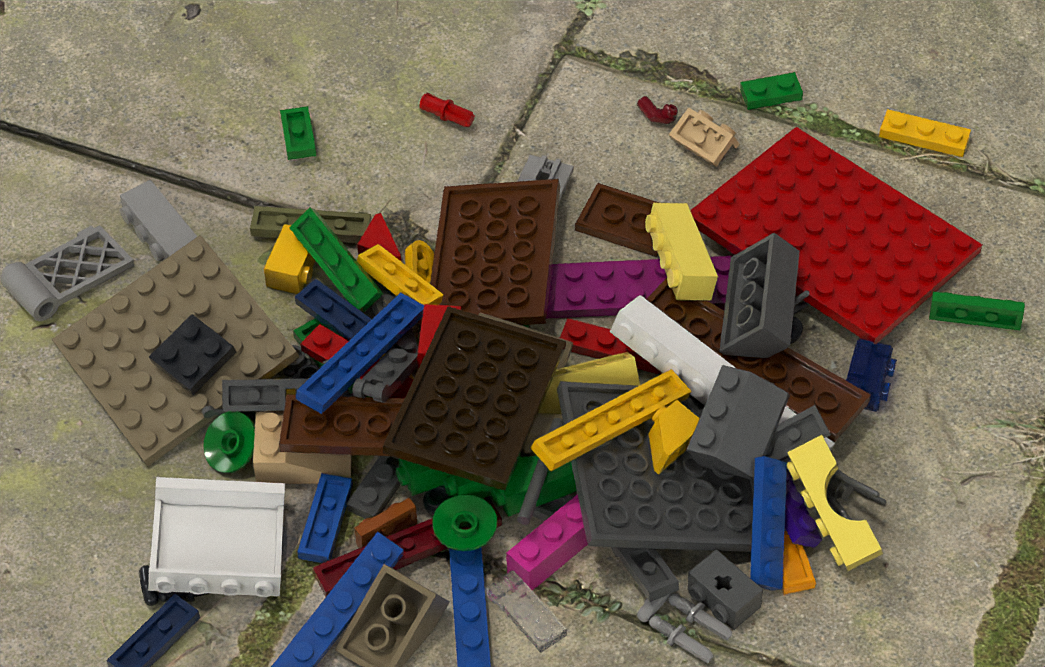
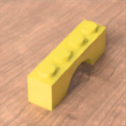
M820 435L787 452L791 460L787 463V468L794 481L799 478L801 479L805 490L800 493L807 507L810 509L815 506L820 516L815 522L822 536L830 535L835 545L830 548V551L837 565L844 564L847 570L850 571L882 555V549L867 520L854 521L843 518L834 512L828 504L827 487L830 479L838 470V466L823 436Z

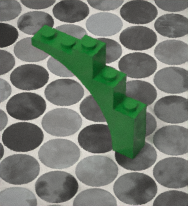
M539 457L519 458L506 491L403 459H399L400 467L396 468V474L401 486L407 485L412 496L441 485L445 486L449 496L473 495L485 498L492 495L496 506H502L509 517L520 512ZM571 461L553 471L548 470L536 506L577 492Z

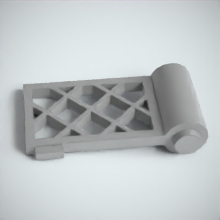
M91 225L78 232L76 238L26 264L22 262L8 264L2 271L0 281L36 321H45L54 315L58 306L133 267L134 260L100 225L95 228ZM98 237L104 242L103 248L88 246L89 242ZM70 252L80 253L78 261L63 259V256ZM85 254L101 256L99 263L84 261ZM106 256L118 257L121 260L117 264L104 263ZM43 266L55 267L53 274L41 273L38 269ZM60 267L76 269L75 275H59ZM81 269L97 271L96 275L90 278L79 277ZM56 283L72 284L70 289L59 293L55 288Z

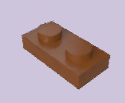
M407 498L400 503L390 505L384 512L373 518L364 519L358 526L354 527L357 547L361 548L368 545L377 532L387 537L416 525L417 512L415 504L410 498Z

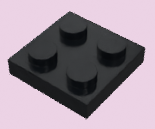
M191 314L149 358L154 365L194 395L236 353V350L232 344Z

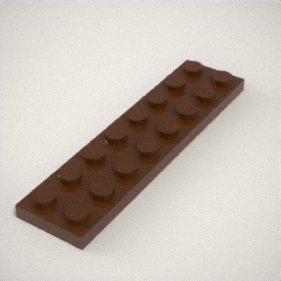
M667 278L646 299L735 368L752 372L788 392L790 397L786 407L795 414H799L815 405L831 434L827 438L833 442L838 440L870 402L871 395L788 347L769 358L723 355L719 351L724 310L706 300H676L672 288L668 286Z

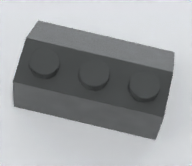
M722 365L687 451L700 466L754 480L755 458L766 455L790 394L752 372Z

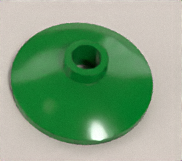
M225 412L215 418L208 427L204 438V455L208 464L213 469L222 473H233L242 469L252 458L254 453L255 425L247 415L241 412Z
M458 495L445 500L436 509L432 521L433 531L437 539L446 547L457 551H471L486 545L493 538L497 529V516L493 507L484 499L473 495ZM468 527L470 529L462 530L461 528Z

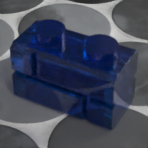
M859 339L855 345L846 381L871 395L870 402L864 409L877 412L879 411L881 400L886 402L888 400L891 383H887L886 380L887 376L894 377L897 359L892 358L893 348L891 345L874 344L873 341Z

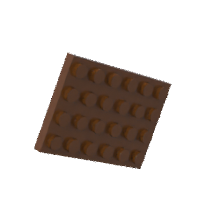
M559 179L444 186L430 281L433 287L444 294L439 305L461 306L462 311L476 315L483 313L519 325L546 324L561 188Z

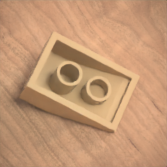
M284 411L256 412L253 453L256 482L318 484L321 473L351 478L352 455L280 452L279 441Z

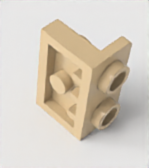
M688 107L669 133V136L680 145L717 167L731 146L737 149L740 145L734 137L736 132L723 123L721 126L713 123L714 119L705 111L700 109L696 112Z

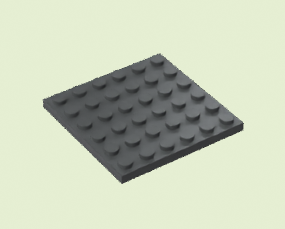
M560 381L557 393L564 425L638 386ZM690 394L688 399L681 403L700 418L705 405ZM652 418L571 461L588 546L751 552L754 480L700 466L687 450L665 470L657 474L653 468L648 435L655 423L652 421Z

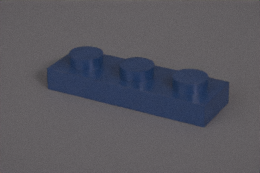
M317 279L313 280L295 296L296 305L348 341L372 320Z
M174 594L106 660L108 667H151L200 619L199 611Z

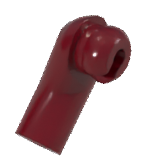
M647 96L640 98L637 102L638 108L651 122L670 124L676 120L675 116L678 114V109L673 104H665L663 109H660Z

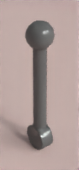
M206 406L202 409L204 418H211L214 415L225 413L223 409H214L213 406ZM247 411L241 413L249 415L251 418L255 419L257 411Z

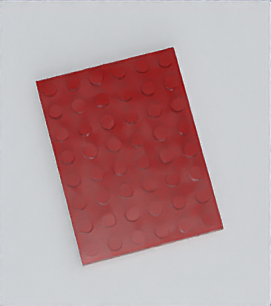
M798 127L791 130L690 210L698 230L735 255L772 233H776L798 249L800 253L795 295L798 296L806 290L809 291V296L803 299L805 302L873 347L931 297L933 291L939 290L981 253L983 245Z

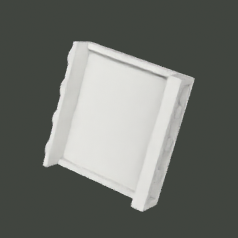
M156 477L148 591L280 597L285 483Z

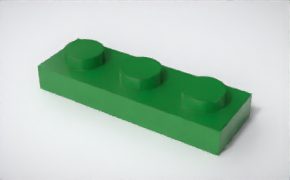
M933 291L929 320L1020 331L1025 302Z

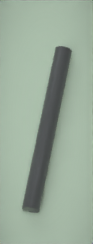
M554 418L548 433L563 426V420ZM540 458L538 459L517 517V521L522 525L530 523L549 470Z

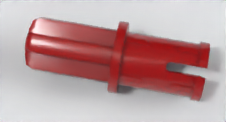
M426 92L420 100L419 107L421 110L439 116L442 121L450 120L464 127H470L475 119L472 111L455 105L451 99L443 100Z

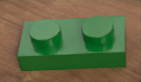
M795 72L740 82V91L747 110L800 101L803 98V91Z
M309 107L280 110L288 160L316 156Z

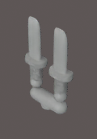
M676 593L668 594L651 602L646 598L644 605L637 613L638 619L642 622L649 621L652 628H656L657 631L667 636V644L670 646L676 643L706 663H709L713 658L712 652L685 634V626L680 624L676 628L664 619L661 620L659 616H654L661 606L668 600L672 606H676L677 609L688 615L686 618L687 622L693 623L696 621L725 640L732 636V631L727 625L703 611L705 604L702 602L695 605Z

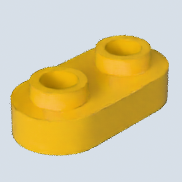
M416 240L405 249V265L430 284L434 253L427 243L422 240Z

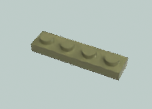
M254 206L250 226L251 236L278 238L284 224L292 225L307 209ZM316 210L341 242L358 243L372 221L371 214Z

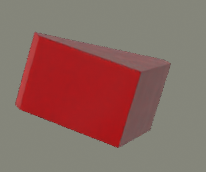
M375 214L357 244L358 255L379 244L401 261V254L382 214Z

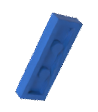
M321 473L297 551L298 559L320 563L331 560L346 511V504L353 487L352 478Z

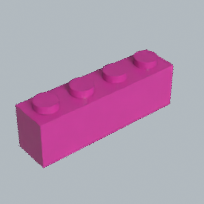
M578 494L506 552L507 574L527 592H532L588 545Z

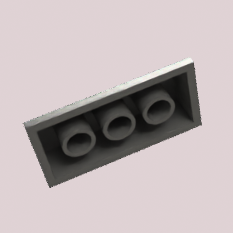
M772 233L731 257L719 351L723 355L769 358L790 346L800 251L776 233Z

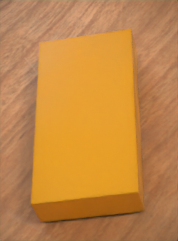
M784 531L783 594L815 588L816 581L804 546L793 544L787 531Z

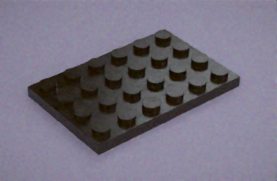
M448 306L383 444V454L506 491L563 356L566 341Z

